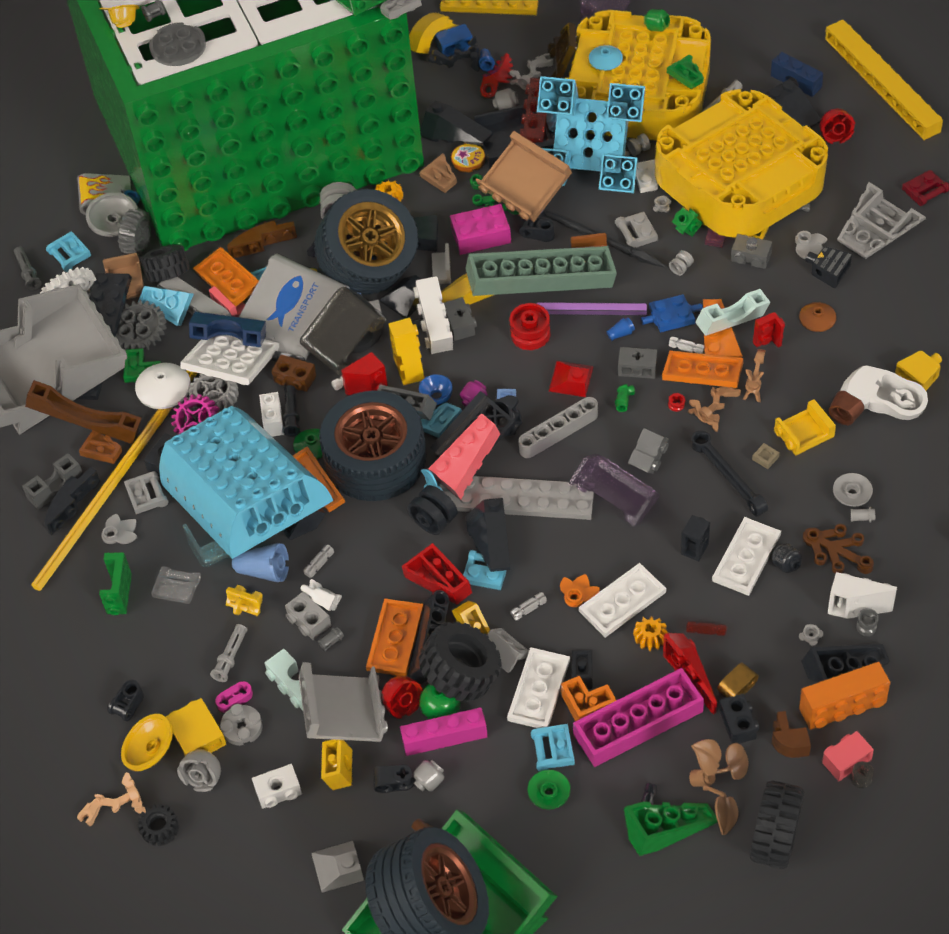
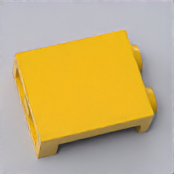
M813 399L808 402L806 410L784 421L780 417L776 418L774 431L778 437L783 439L787 449L791 450L796 456L833 438L836 425Z
M202 698L191 701L187 706L172 711L166 716L172 724L173 734L185 756L189 752L198 749L212 753L227 745L223 733Z

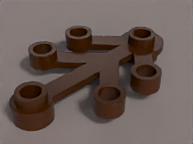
M837 524L835 529L820 531L817 528H808L804 531L803 540L808 546L812 547L815 555L814 562L817 565H824L827 560V555L821 551V545L828 550L834 574L836 572H844L845 565L839 560L838 554L856 563L860 573L868 574L872 572L874 561L871 557H861L843 548L863 545V534L854 533L852 538L835 541L826 539L834 536L844 537L847 530L844 524Z

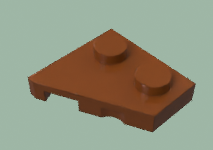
M92 430L80 448L79 453L83 457L114 464L122 453V447L117 442L112 441L109 436H104Z

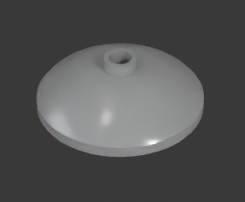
M107 193L97 197L89 204L86 211V221L93 232L102 236L113 237L119 234L120 222H122V217L125 216L126 211L138 208L135 201L125 194Z

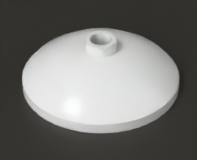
M159 363L148 367L139 375L136 380L135 391L138 399L147 407L167 409L178 405L179 401L182 402L184 397L188 396L191 381L185 369H181V366L173 363Z

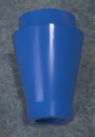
M488 49L480 51L478 64L484 71L492 70L495 65V61Z
M627 317L625 319L622 318L606 332L612 341L632 334L635 327L630 318Z

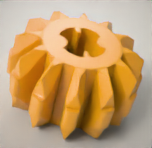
M388 179L387 182L381 181V185H376L375 190L386 192L400 202L403 199L402 187L396 181L390 182Z
M652 615L649 620L643 617L642 622H637L636 628L633 630L636 644H640L641 649L648 647V650L651 651L652 647H655L658 650L660 645H663V635L668 633L666 624L661 623L660 618L653 620Z

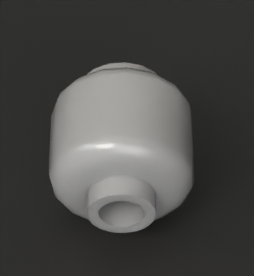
M510 88L497 91L493 99L494 108H498V110L516 107L519 104L516 92Z
M424 760L413 772V777L416 779L414 784L422 792L425 789L432 792L443 781L444 775L442 773L444 770L433 760L430 762Z

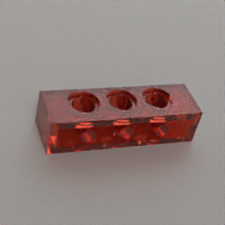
M530 78V84H526L525 94L528 95V99H524L523 109H526V114H522L521 124H524V129H520V135L532 143L544 141L547 113H532L537 112L538 99L534 98L539 95L540 79Z

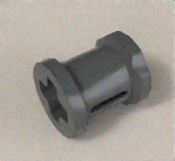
M155 0V3L149 6L141 7L142 13L148 22L160 14L162 16L165 15V9L160 0Z

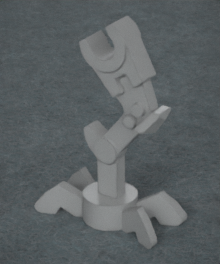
M546 53L536 57L535 60H528L527 66L530 69L528 75L521 76L519 71H510V75L516 77V79L510 81V84L516 83L520 88L533 91V94L538 96V80L532 79L541 76V72L536 71V67H549L553 65V59H550V54Z

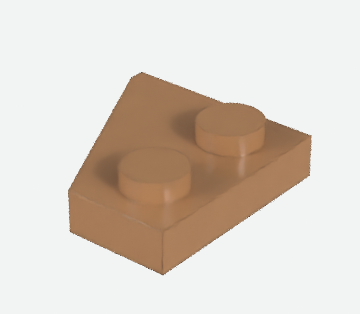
M441 154L420 171L421 178L444 193L457 184L456 177L452 173L444 154Z

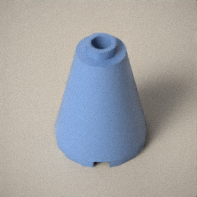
M274 543L248 550L232 559V568L239 574L274 582H283L289 570V567H285V560H289V556L284 544Z

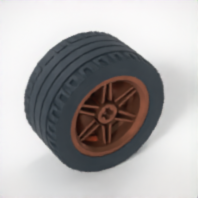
M372 390L359 392L335 404L323 419L319 437L324 466L328 477L340 492L358 500H387L407 491L420 478L421 470L424 469L426 462L424 431L418 412L407 400L386 391Z
M424 827L380 849L370 860L366 872V895L371 914L381 934L483 933L489 916V899L486 885L473 856L454 835L440 828Z

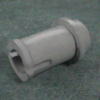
M871 507L869 509H851V522L869 521L871 523V521H875V509H871Z

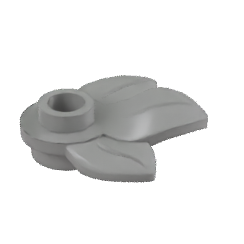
M800 231L795 237V243L797 244L796 253L803 259H806L809 252L818 255L823 249L822 244L827 241V238L819 233L811 234L808 231Z
M117 514L112 515L106 521V527L101 534L102 540L107 544H114L116 542L128 544L135 541L137 535L133 532L136 528V519L121 521Z

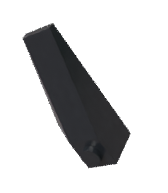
M883 644L811 647L801 662L808 679L819 683L876 662H880L881 666L888 664L890 660Z

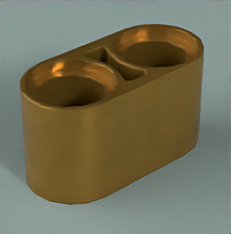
M740 663L720 682L717 690L726 698L740 694L745 695L755 685L759 675L744 663Z

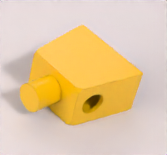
M918 351L899 361L896 365L895 374L920 384L926 391L939 377L941 367L939 363L942 362V358L938 353L928 356L925 352Z

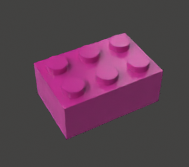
M501 204L450 215L451 230L460 255L511 243L510 227Z

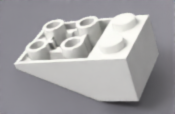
M836 572L830 593L828 614L849 619L858 617L859 612L866 608L875 610L877 614L893 611L897 587L887 583L874 582L867 578L854 577L847 573Z

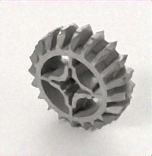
M200 374L199 378H194V382L190 383L188 392L189 400L190 395L193 394L197 397L198 394L203 392V397L207 396L210 400L215 401L214 406L219 407L217 412L233 406V403L237 402L239 395L236 382ZM195 406L194 409H201L203 406Z

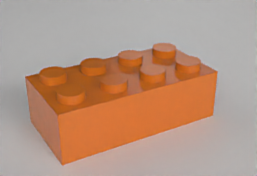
M876 662L802 688L799 710L809 730L822 728L830 722H839L847 716L859 715L867 709L883 706L887 702L890 680L880 662Z

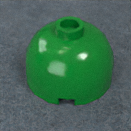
M428 684L421 692L420 708L422 714L428 720L459 713L461 701H457L453 697H446V694L436 691L433 685Z

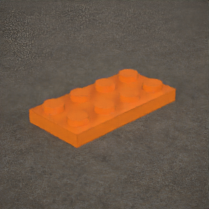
M222 247L194 267L195 272L211 287L215 286L235 307L252 294L259 281Z
M669 351L662 379L673 382L737 388L743 367V358Z
M384 598L366 665L367 671H370L373 666L376 673L407 676L420 626L423 604Z

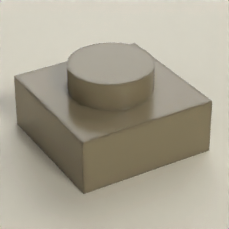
M763 443L753 454L752 460L769 469L779 458L780 452Z

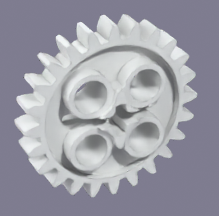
M76 267L74 271L69 269L67 273L63 271L62 275H56L55 279H50L51 282L45 283L46 287L41 288L42 291L40 293L80 284L83 290H86L88 293L91 292L90 289H92L93 283L97 279L89 268L84 269L82 267L78 269Z

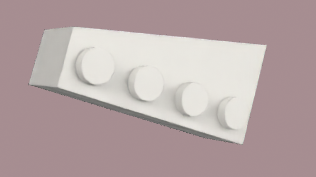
M437 276L416 280V287L413 288L415 298H418L420 303L417 304L418 314L423 316V321H421L422 331L427 333L425 338L426 348H430L431 354L453 350L452 332H450L449 320L446 318V309L444 302L442 303V293Z

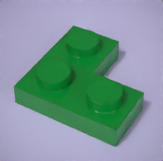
M143 348L125 350L127 359H125L124 382H136L139 375L145 369L159 364L161 361L144 362Z

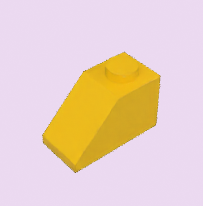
M467 601L452 610L457 622L470 624V627H476L480 629L481 633L488 635L490 628L477 603Z

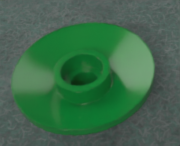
M307 429L299 433L293 443L295 453L308 447L316 460L322 458L319 437L320 429Z
M555 770L538 772L531 778L528 784L530 800L534 805L542 809H556L562 806L570 795L569 781L562 773ZM547 791L553 792V794L547 795L545 793Z

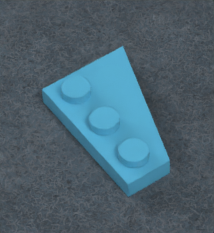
M144 286L139 300L143 304L146 301H149L150 305L155 303L156 307L159 306L161 311H163L166 320L176 326H181L194 293Z

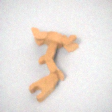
M125 773L122 784L126 786L125 788L128 793L116 799L105 798L104 795L95 794L96 798L91 803H87L77 815L78 820L82 822L88 816L86 823L88 826H91L101 806L113 807L112 811L116 813L121 805L132 801L131 806L135 808V812L141 814L143 811L146 813L140 794L134 785L135 782L131 780L129 773Z

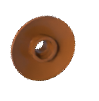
M814 302L805 305L801 309L799 320L806 329L814 332H823L834 326L836 313L831 306L821 302Z

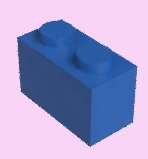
M466 24L435 34L436 46L439 52L446 55V57L454 55V49L463 52L471 47L469 41L473 36Z

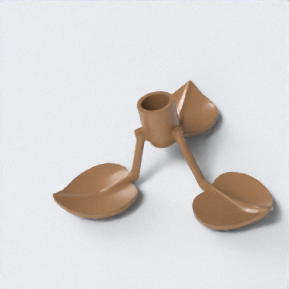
M710 739L701 740L691 745L696 753L701 769L692 770L689 780L693 787L703 786L704 791L708 790L720 795L716 798L715 812L721 834L726 835L737 822L738 807L733 797H726L724 792L710 786L715 782V774L730 771L734 780L742 779L748 770V757L742 745L733 743L726 750L725 758L728 767L717 770L719 767L718 762L721 759V750L718 743Z

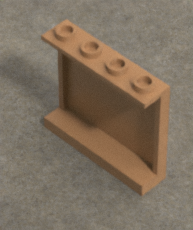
M513 131L510 135L511 143L483 179L479 180L477 178L476 182L481 192L491 194V197L498 203L501 201L505 203V206L510 211L514 212L515 210L519 212L520 217L527 221L529 219L534 222L572 172L569 165Z

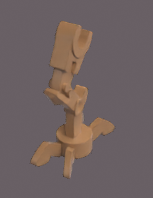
M758 349L754 358L756 366L753 375L751 370L746 369L748 379L745 387L747 391L743 400H746L750 393H754L757 402H761L759 390L762 383L760 378L764 372H759L760 364H764L766 350Z
M721 386L717 389L712 387L711 396L713 397V403L708 407L703 406L701 408L698 400H689V404L695 408L689 409L688 413L695 414L701 422L708 423L715 432H718L720 416L719 414H713V412L721 410L725 406L724 403H719L720 396L738 397L741 390L733 387Z

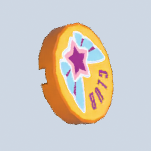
M462 144L456 147L451 155L452 164L461 172L478 170L484 165L486 160L484 150L480 146L472 144Z

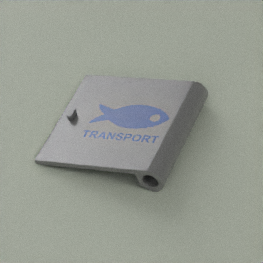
M275 254L270 257L265 271L239 317L266 321L265 340L279 343L278 351L281 353L294 354L296 357L303 356L306 361L337 302L343 303L348 298L350 288L280 254Z

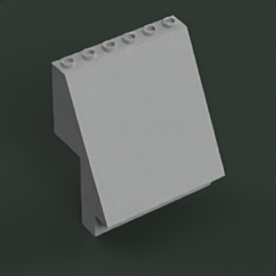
M80 284L18 299V326L0 330V428L13 424L20 435L50 416L25 407L27 394L33 380L52 386L60 394L73 401L125 367L126 351L120 347L117 337L113 336L109 325L105 324L102 314L98 313L94 302L90 301L87 291L83 290Z

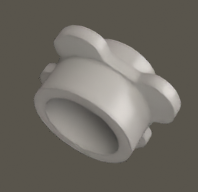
M659 196L654 199L655 206L653 210L655 212L670 211V199L666 196Z
M807 624L803 633L799 634V639L807 641L811 646H816L818 639L823 637V631L813 624Z

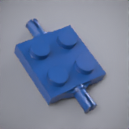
M683 294L650 302L649 309L651 315L641 317L643 325L653 322L660 332L695 324L693 312L701 311L703 307L701 303L690 305Z

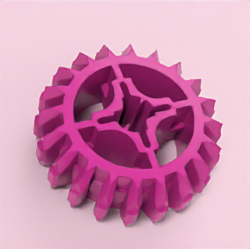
M192 394L190 395V400L184 397V403L178 402L179 409L173 408L177 413L176 415H171L173 419H176L171 424L176 426L174 432L179 435L190 427L206 420L208 415L212 417L219 413L217 412L219 407L214 406L215 401L210 400L207 396L203 397L201 394H198L196 397ZM195 406H203L201 409L198 408L196 411L191 410V408ZM194 416H196V417L198 418V422H199V423H197V422L195 421V417H194Z

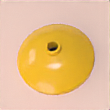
M151 714L141 719L132 727L121 749L122 762L128 769L143 771L154 766L163 758L172 741L173 727L170 720L162 714Z

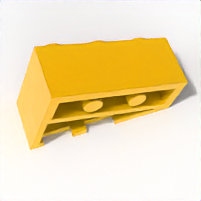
M410 318L388 323L393 357L403 386L422 381L424 373L419 349L420 343L418 336H416L419 335L416 324H412Z

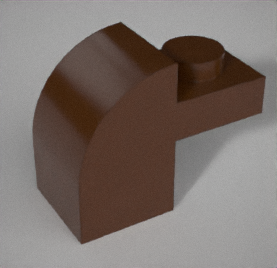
M777 712L776 720L773 721L774 732L772 735V744L776 751L790 758L809 756L811 744L807 728L789 729L786 712Z

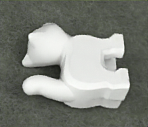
M310 579L309 586H301V590L312 601L323 606L328 611L335 610L342 597L340 594H335L328 589L322 588V585L313 579Z

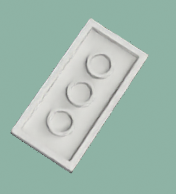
M744 517L718 565L712 581L749 596L781 536V531Z
M639 563L581 605L579 612L606 638L664 595L666 588Z
M530 647L507 716L508 721L535 728L549 727L561 690V683H563L568 669L570 656Z

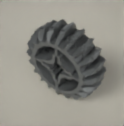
M129 209L128 212L126 211L125 216L122 217L119 234L117 235L121 252L141 255L145 251L147 243L150 242L149 238L152 230L151 217L146 211L142 209Z

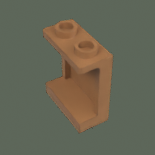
M137 253L103 260L105 273L131 275L132 279L126 299L141 295L144 281Z

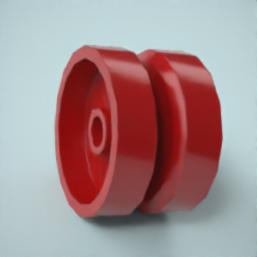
M526 303L521 304L511 312L509 322L512 342L524 350H536L545 346L551 335L548 311L539 304Z

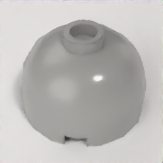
M198 749L189 752L181 760L177 772L179 778L186 786L190 784L195 786L193 789L195 791L207 792L212 790L217 784L221 773V766L216 756L212 753Z

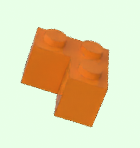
M580 676L561 683L562 698L575 721L617 701L608 684L588 692Z

